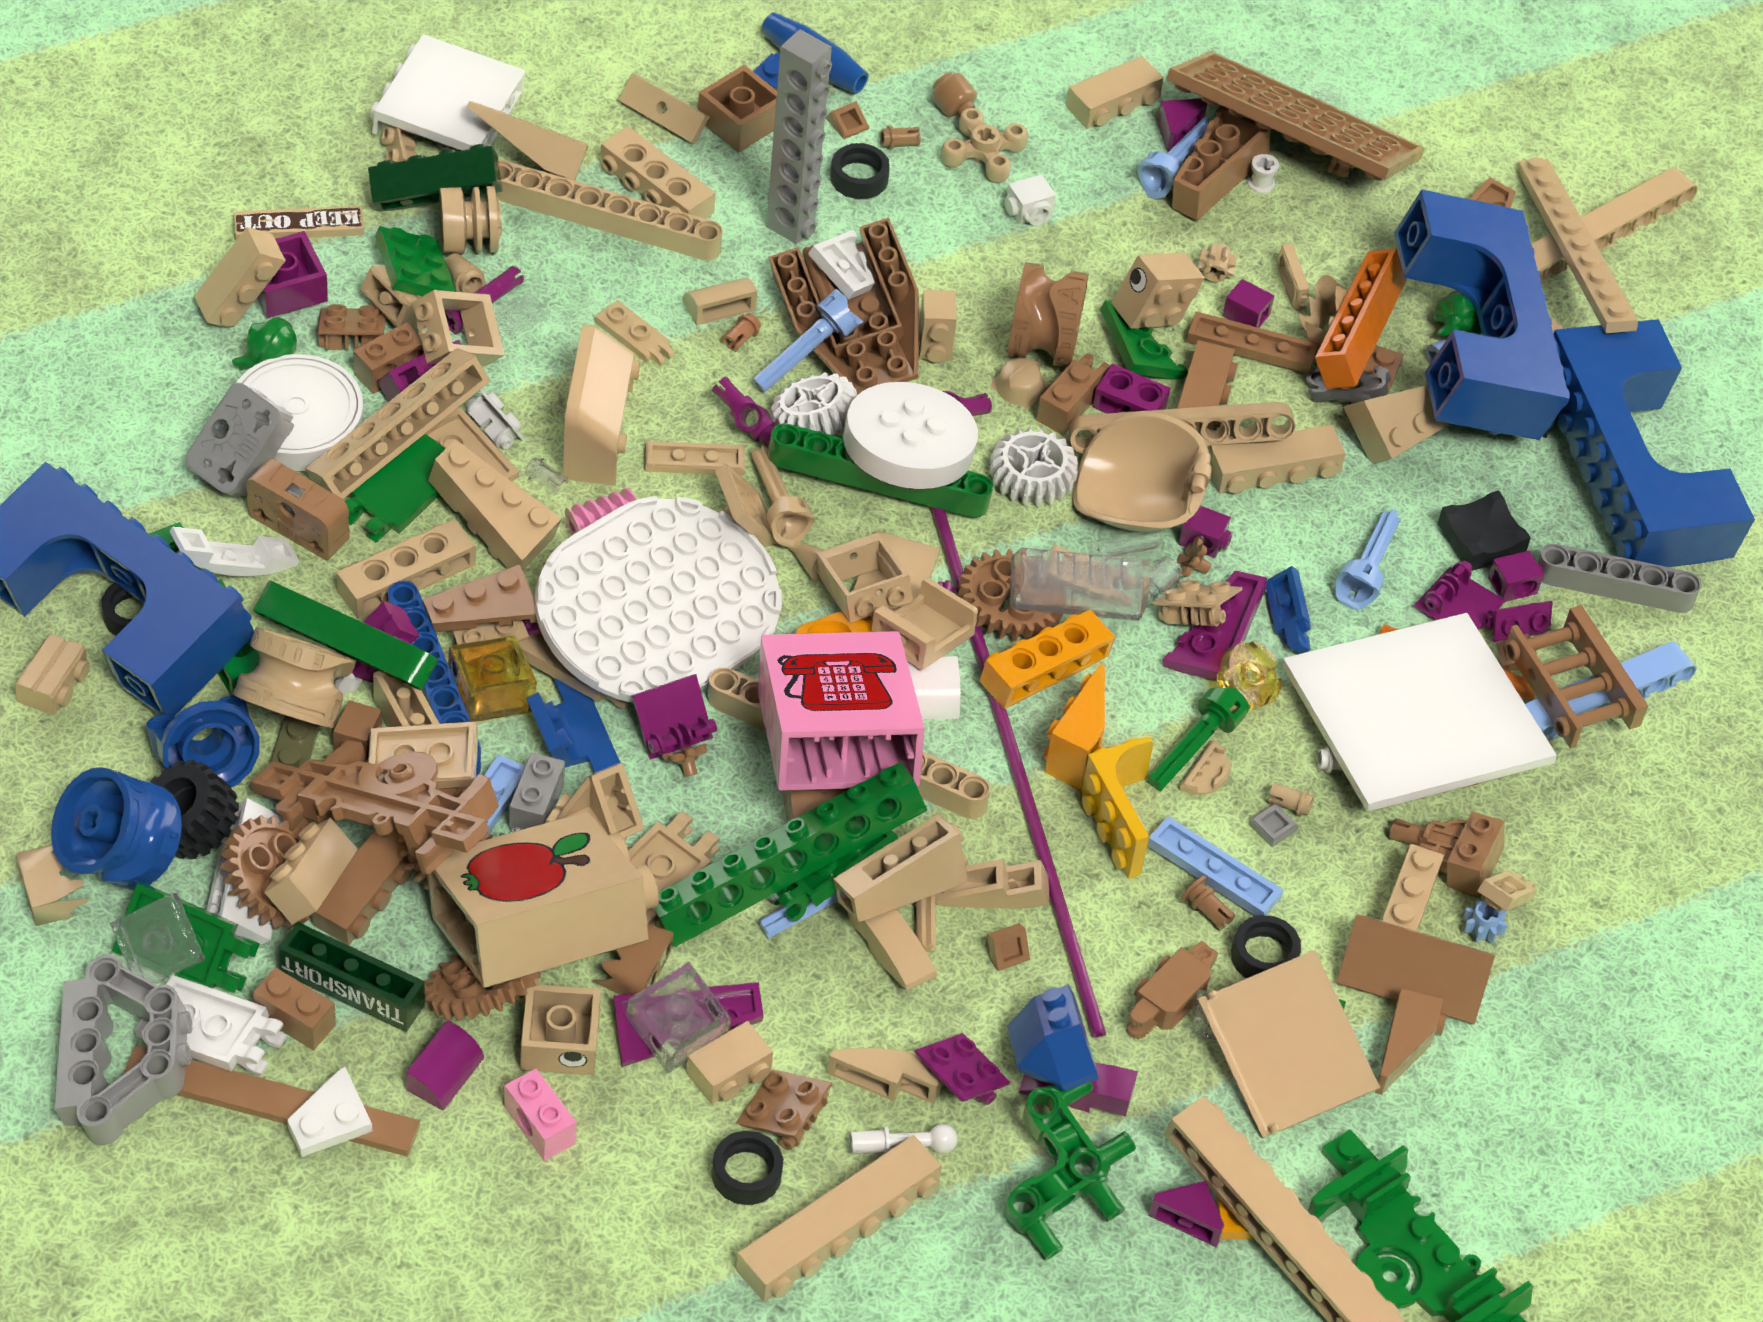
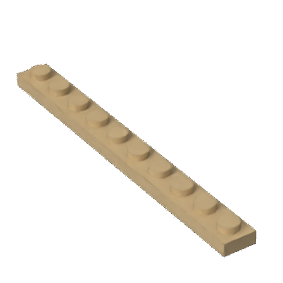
M1535 157L1530 160L1518 161V171L1523 183L1604 332L1637 331L1638 319L1549 159Z

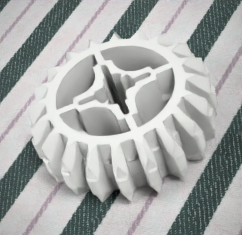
M823 373L820 376L812 374L810 378L806 379L801 377V381L789 383V388L780 390V395L774 398V404L771 408L775 426L785 423L830 435H841L842 429L845 427L849 406L857 396L856 389L853 387L852 382H848L846 377H839L838 374L830 376L827 373Z
M1029 426L1024 433L1019 429H1016L1013 435L1006 433L1003 440L997 442L990 457L989 472L990 477H993L994 487H1000L1001 496L1011 493L1010 498L1012 502L1022 498L1024 507L1029 503V500H1033L1037 508L1042 503V500H1045L1050 506L1055 498L1062 501L1065 493L1070 494L1074 481L1077 479L1078 461L1077 457L1074 456L1073 447L1067 446L1066 438L1057 440L1055 432L1050 435L1045 434L1043 428L1039 432H1033Z

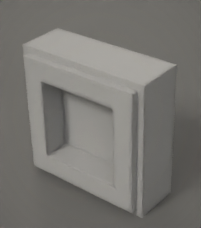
M1276 803L1249 821V825L1271 847L1297 832L1299 827Z

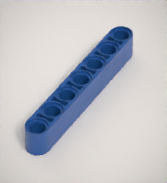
M409 581L393 583L388 589V603L404 609L411 620L410 623L414 625L420 635L411 645L439 659L422 690L439 724L471 722L418 588ZM479 741L477 746L476 777L481 772V746Z

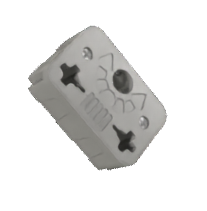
M235 383L228 389L185 456V463L189 469L219 491L236 498L242 495L247 497L246 481L269 458L274 459L277 451L294 428V424L291 422L294 417L260 391L242 383Z

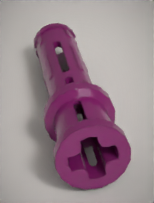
M510 266L508 270L476 291L475 294L490 295L491 301L494 303L516 286L521 285L524 282V276L520 275L518 278H515L517 274L521 273V270L516 266ZM444 309L449 330L457 335L464 326L459 310Z

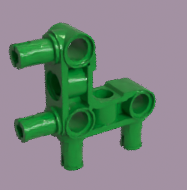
M1092 1082L1066 1091L1054 1085L1034 1089L1029 1094L1023 1111L1024 1121L1032 1136L1037 1142H1042L1054 1159L1055 1164L1054 1167L1038 1177L1031 1176L1010 1192L1004 1208V1217L1011 1226L1016 1227L1019 1233L1029 1236L1045 1261L1060 1253L1064 1248L1046 1223L1047 1218L1083 1195L1091 1198L1106 1222L1119 1216L1125 1209L1107 1184L1109 1180L1108 1173L1111 1170L1110 1166L1135 1151L1134 1141L1126 1131H1123L1098 1147L1093 1144L1068 1108L1070 1104L1093 1091ZM1044 1104L1049 1108L1050 1113L1046 1115L1038 1114L1032 1106ZM1086 1164L1092 1169L1093 1173L1082 1175L1076 1170L1075 1165ZM1025 1202L1031 1207L1032 1211L1027 1214L1019 1213L1015 1210L1013 1204Z

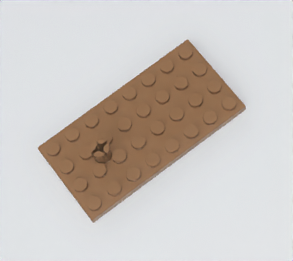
M1213 51L1206 52L1170 68L1166 80L1174 83V87L1179 91L1191 93L1192 91L1201 95V100L1208 104H1220L1229 108L1228 112L1240 118H1245L1246 116L1255 120V124L1262 129H1275L1283 133L1282 137L1288 141L1295 143L1301 141L1310 145L1309 149L1317 154L1331 155L1326 170L1330 173L1337 170L1335 175L1340 177H1349L1351 168L1357 167L1364 170V174L1371 179L1385 180L1420 160L1425 150L1424 147Z

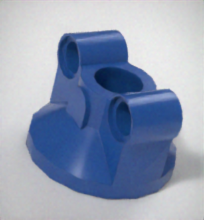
M235 695L226 696L217 701L199 702L182 710L177 716L171 714L158 715L146 723L153 757L161 760L165 768L167 766L172 768L174 763L179 761L185 764L187 760H195L197 763L202 762L206 764L226 783L234 787L253 770L259 756V734L249 716L247 703ZM206 728H214L207 738L192 740L198 732Z

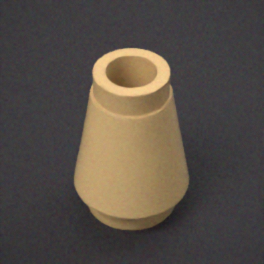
M453 253L446 258L445 261L458 292L475 293L485 285L483 271L460 254Z

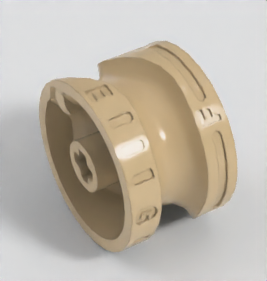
M256 627L250 646L257 650L260 657L259 664L254 671L248 674H239L233 695L255 705L299 720L334 728L343 702V693L336 688L334 680L339 677H348L355 667L356 660L288 635Z

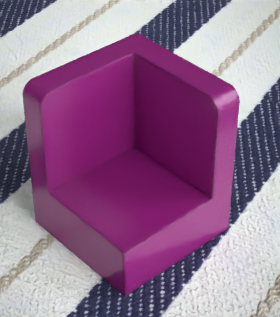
M1240 280L1226 297L1222 317L1260 328L1271 314L1275 295L1246 280Z

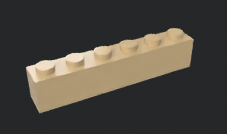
M912 1135L737 1253L736 1271L763 1302L772 1296L776 1298L784 1296L790 1291L794 1281L803 1275L806 1278L812 1277L821 1269L825 1260L833 1255L836 1258L843 1256L851 1248L853 1241L862 1235L868 1238L875 1234L884 1220L890 1216L898 1218L909 1209L911 1202L921 1196L925 1199L931 1196L940 1185L942 1165Z

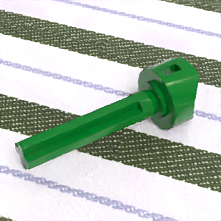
M1209 688L1197 703L1198 710L1202 716L1147 776V783L1161 792L1218 728L1226 733L1235 730L1249 711V703L1236 688ZM1233 705L1237 706L1232 712L1230 711Z

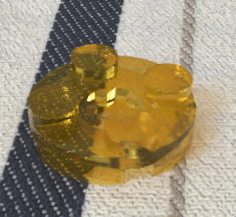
M1253 641L1250 643L1241 642L1230 647L1224 653L1221 660V671L1217 674L1218 684L1221 688H1236L1249 703V711L1274 702L1282 686L1281 677L1277 678L1274 669L1278 667L1277 661L1273 654L1262 644ZM1249 669L1253 672L1251 677L1254 681H1252L1248 675Z

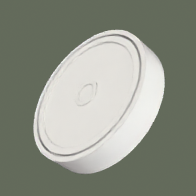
M291 354L267 359L247 370L236 382L260 391L294 417L291 421L294 424V428L274 457L275 460L293 471H306L305 468L364 422L363 397L358 383L344 368L321 357Z
M910 382L882 383L862 391L853 399L849 406L843 432L846 451L862 470L886 483L913 489L941 487L961 478L971 466L978 439L976 422L964 405L938 389Z

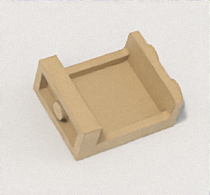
M926 578L921 582L920 594L913 599V602L905 604L895 612L884 605L876 609L873 615L871 632L899 631L907 661L924 670L974 635L978 609L930 578Z

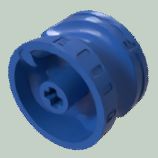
M91 768L73 779L57 803L51 827L54 854L59 863L72 873H96L98 879L102 882L131 890L135 889L137 883L143 882L151 885L167 870L177 852L182 829L181 812L175 797L160 785L138 780L109 768Z

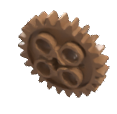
M994 549L992 557L983 552L980 560L974 557L971 564L965 566L958 584L960 588L957 596L978 609L976 627L985 624L988 626L987 634L997 630L999 631L1000 639H1003L1006 633L1011 634L1013 641H1017L1019 635H1023L1028 640L1031 638L1032 633L1038 635L1046 627L1053 628L1055 624L1059 625L1067 604L1065 603L1067 593L1062 591V586L1042 579L1046 563L1038 566L1036 564V556L1027 560L1025 559V553L1021 551L1019 556L1016 557L1013 556L1011 549L1007 550L1006 556H1002L997 549ZM1020 578H1023L1019 589H1016L1013 593L1016 583ZM1013 593V596L1011 597L1009 605L1006 608V610L1004 612H1000L1003 609L1005 600H1008L1011 594Z
M260 815L255 820L249 818L231 831V836L224 841L227 848L221 851L220 855L227 859V861L221 864L220 868L228 871L229 875L223 879V882L233 884L234 889L230 891L229 895H239L241 900L238 907L242 908L247 905L250 908V918L259 914L261 925L263 926L272 921L274 929H278L282 925L286 929H290L296 923L291 924L266 896L264 891L273 880L270 877L272 872L286 861L285 853L299 842L298 834L300 833V828L297 827L290 831L288 820H284L278 825L275 816L270 817L268 820L263 815ZM310 914L298 922L303 924L312 918V915Z
M452 954L450 955V962L439 963L440 970L431 971V978L425 980V998L430 1010L434 1011L437 1017L443 1015L444 1019L448 1020L455 1016L456 1021H460L466 1015H469L470 1020H473L478 1013L483 1012L485 1017L488 1016L490 1010L494 1008L502 1011L503 1004L506 1002L515 1004L514 997L526 996L527 991L525 988L535 987L534 979L540 978L541 975L539 972L489 986L491 990H486L462 957Z

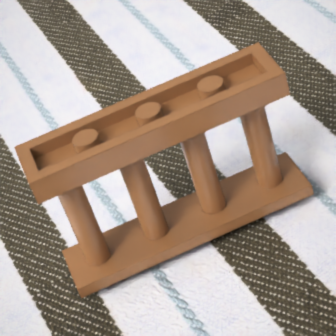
M1582 605L1570 608L1564 628L1526 639L1518 625L1511 626L1505 643L1506 654L1511 661H1514L1554 723L1557 734L1563 737L1570 749L1576 747L1582 728L1617 716L1622 718L1629 730L1642 725L1648 704ZM1567 640L1578 651L1577 654L1542 664L1535 653V650ZM1581 666L1589 668L1595 677L1594 679L1559 689L1551 678L1552 675ZM1601 691L1607 695L1612 703L1575 715L1567 701Z

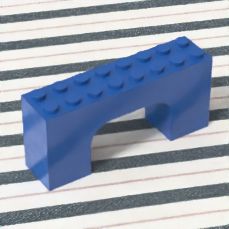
M1421 189L1394 232L1404 278L1446 286L1464 295L1477 312L1482 335L1453 329L1426 369L1425 376L1435 421L1540 440L1547 429L1553 425L1554 419L1562 408L1567 405L1570 393L1566 386L1563 374L1564 369L1557 350L1558 344L1554 338L1552 320L1548 314L1546 296L1543 293L1540 272L1537 269L1534 257L1535 252L1531 245L1529 227L1526 224L1523 210Z
M1660 320L1638 321L1637 331L1605 333L1601 325L1555 330L1553 334L1558 344L1557 350L1564 369L1563 374L1566 386L1570 393L1567 405L1557 415L1559 428L1568 440L1571 454L1576 458L1581 469L1582 478L1589 486L1593 495L1594 505L1596 508H1599L1605 522V529L1611 535L1616 546L1618 557L1664 567L1700 564L1734 558L1755 518L1731 468L1679 473L1661 466L1650 455L1630 413L1662 409L1682 370V366Z
M45 461L0 505V599L25 617L62 580L73 574L95 572L118 584L123 590L142 602L144 606L137 616L102 651L119 685L159 715H176L252 639L254 629L250 623L252 617L243 607L242 601L244 599L232 586L225 588L219 584L218 579L213 573L205 568L201 571L195 567L193 561L181 551L175 553L172 551L162 537L157 534L154 536L148 534L143 525L135 518L131 517L129 520L125 518L118 507L111 501L107 500L104 503L98 499L97 494L88 485H78L64 468L59 467L56 469Z

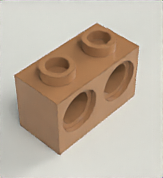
M406 322L353 350L354 375L372 394L382 390L377 382L390 370L425 354L420 335Z

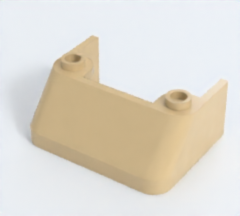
M583 324L565 413L563 479L615 486L618 454H625L627 434L621 433L627 392H633L634 380L639 378L640 360H635L634 352L597 326Z

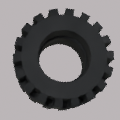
M187 760L185 764L182 761L176 762L172 768L167 766L161 770L162 774L158 778L155 776L150 782L166 788L175 797L179 805L182 829L175 856L184 859L186 856L189 859H197L199 854L206 856L210 854L213 847L216 849L223 844L221 842L225 836L229 837L232 830L230 828L236 824L238 819L235 815L239 811V803L235 801L238 797L235 791L231 789L232 787L202 762L197 763L195 760Z

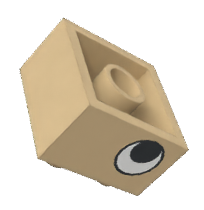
M1186 253L1138 255L1111 304L1130 328L1173 326L1183 319L1184 313L1197 295L1198 289L1205 277Z
M538 984L535 987L527 988L521 1042V1070L532 1071L537 1069L544 1072L595 1074L601 989Z

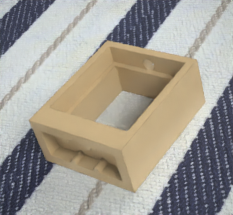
M433 290L412 302L427 364H437L456 348L475 355L481 366H486L505 356L490 295ZM444 309L460 311L468 345L452 343Z
M879 532L816 553L820 580L850 623L873 616L874 611L882 605L888 609H893L913 602L910 575ZM876 569H880L887 578L881 582L851 592L848 591L842 582L843 580Z

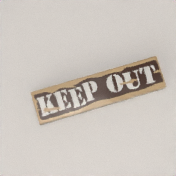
M362 206L234 211L236 240L246 227L271 233L275 239L305 231L308 238L364 235Z

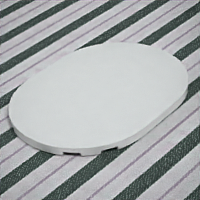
M656 496L629 502L563 541L549 556L539 575L535 591V611L541 633L547 645L569 672L580 681L605 695L634 703L632 697L634 694L693 674H697L702 691L708 687L710 674L714 670L725 667L735 670L753 658L760 651L761 635H772L775 630L782 607V591L779 589L776 578L777 570L771 557L759 540L736 523L733 517L723 511L718 513L702 506V502L678 496L676 499H658Z

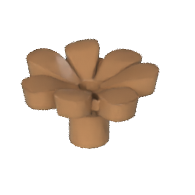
M1195 537L1193 543L1190 542L1186 546L1185 555H1178L1177 563L1181 565L1178 567L1177 575L1189 577L1195 569L1203 574H1207L1211 569L1212 564L1203 559L1207 552V547L1203 545V541L1199 537Z
M707 744L699 745L696 748H693V746L682 748V753H664L662 756L664 761L681 764L684 777L696 775L698 772L695 760L700 755L707 753Z

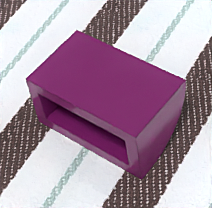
M447 1020L407 1070L406 1091L444 1111L484 1059L482 1049L464 1029Z

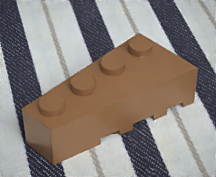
M1222 105L1217 109L1214 120H1210L1203 138L1199 139L1195 144L1193 154L1187 157L1173 180L1172 208L1197 221L1253 171L1251 163L1255 156L1260 154L1269 155L1270 130L1258 127L1254 120L1246 116L1245 118H1240L1228 112L1229 108Z

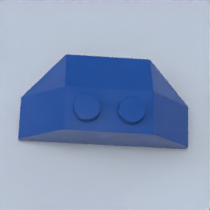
M1069 984L1059 988H1050L1043 994L1034 996L1007 1025L1019 1072L1043 1082L1053 1083L1055 1087L1063 1091L1099 1079L1077 1000Z

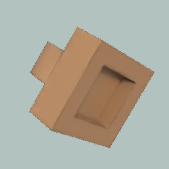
M1020 923L987 934L991 962L998 971L1030 960L1026 928Z

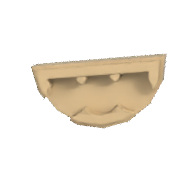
M1215 740L1211 741L1180 785V791L1192 795H1206L1219 790L1226 783L1231 770V764H1229V759L1225 755L1223 746Z

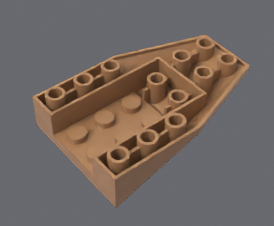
M889 217L859 227L862 242L855 244L858 252L864 253L867 261L866 266L871 271L875 282L870 291L852 299L847 298L849 312L859 317L863 321L862 324L846 338L833 331L827 339L823 340L813 349L815 354L834 374H838L839 377H846L848 382H852L857 395L867 388L878 384L908 382L919 378V290ZM797 247L769 256V262L774 281L795 330L799 336H802L822 317L816 306L821 301L800 249ZM833 283L834 288L839 290L838 287Z

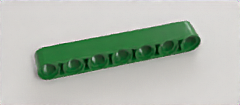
M785 423L778 424L771 431L768 459L777 467L968 517H982L988 511L993 483L991 479L983 474L967 471L958 480L936 488L913 489L900 487L881 481L862 470L847 453L843 438Z
M271 580L267 582L253 608L255 613L262 617L270 618L280 626L420 691L425 687L439 661L433 655Z

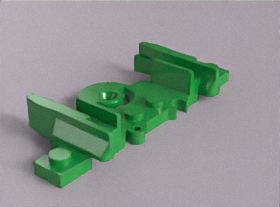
M1349 1129L1322 1147L1321 1153L1342 1176L1324 1186L1313 1196L1308 1213L1317 1217L1322 1223L1327 1217L1346 1205L1361 1224L1357 1235L1366 1245L1358 1254L1354 1265L1372 1279L1376 1290L1385 1300L1392 1302L1397 1309L1407 1308L1417 1303L1430 1316H1444L1449 1322H1526L1520 1313L1531 1305L1533 1285L1530 1281L1525 1282L1501 1298L1499 1294L1506 1290V1288L1496 1278L1497 1269L1492 1267L1483 1274L1478 1275L1477 1273L1481 1267L1480 1258L1474 1254L1466 1255L1463 1260L1460 1258V1248L1435 1222V1212H1431L1428 1216H1420L1415 1212L1414 1208L1419 1206L1421 1197L1410 1195L1407 1191L1411 1176L1408 1172L1405 1173L1409 1151L1405 1145L1378 1160L1356 1134ZM1393 1255L1406 1261L1415 1273L1416 1284L1411 1292L1406 1289L1410 1279V1271L1402 1260L1395 1257L1379 1259L1378 1256ZM1391 1271L1396 1274L1397 1280L1389 1282L1383 1278V1274Z

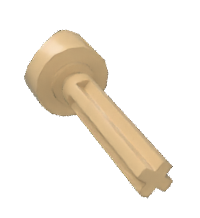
M762 446L760 450L753 449L751 452L753 461L773 503L766 515L767 524L778 544L785 547H794V543L801 541L809 532L815 518L804 499L789 495L777 467L768 459V447Z

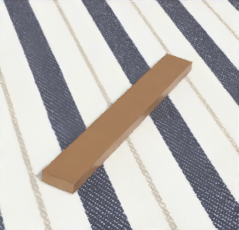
M135 1045L123 1075L141 1062L145 1054L148 1053L147 1047ZM191 1059L190 1065H187L185 1068L184 1086L176 1095L288 1125L287 1120L316 1092L233 1070L231 1072ZM363 1105L372 1123V1132L348 1141L408 1157L420 1127V1120Z

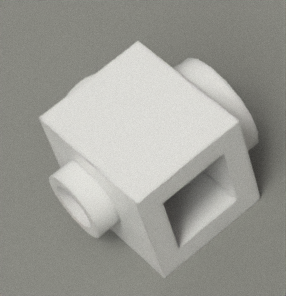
M1042 174L1018 180L1009 184L1005 208L1009 216H1015L1020 225L1030 222L1031 225L1036 226L1045 223L1053 215L1056 194Z

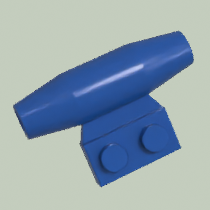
M776 12L766 17L761 31L779 49L801 29L832 47L830 59L832 68L829 72V83L855 94L865 87L869 74L842 48L807 25ZM780 52L776 54L771 53L753 71L775 90H777Z

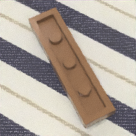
M1195 311L1186 341L1197 344V341L1200 340L1235 349V355L1306 374L1311 371L1318 343Z

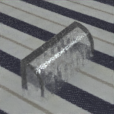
M1021 547L1011 557V609L1079 615L1091 609L1097 617L1139 621L1145 612L1150 588V560Z

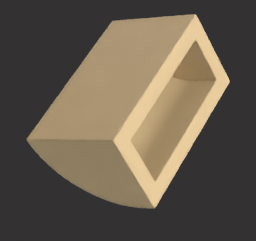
M745 277L686 292L683 295V301L696 326L756 311L757 289L753 282Z

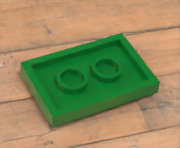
M382 226L378 227L375 239L393 290L424 296L433 290L456 292L438 240L426 234L419 236L407 233L397 227H392L391 229Z

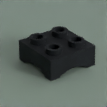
M1499 490L1489 493L1472 503L1442 507L1438 520L1439 528L1461 561H1467L1471 564L1472 571L1492 565L1493 560L1496 558L1526 552L1531 539L1527 531L1519 526L1512 517L1505 498Z

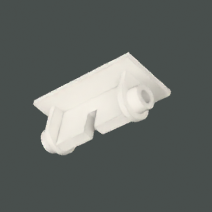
M480 389L481 395L477 399L471 398L466 403L467 413L481 428L492 421L484 431L497 447L501 446L503 449L510 448L517 436L521 441L525 440L518 431L523 426L511 412L505 415L500 410L504 407V404L493 391L486 394L483 389Z

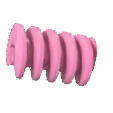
M622 489L620 494L616 491L612 492L608 498L605 496L597 497L596 502L588 500L585 501L584 505L575 504L571 510L566 507L565 517L571 535H574L617 508L635 501L636 497L631 489Z

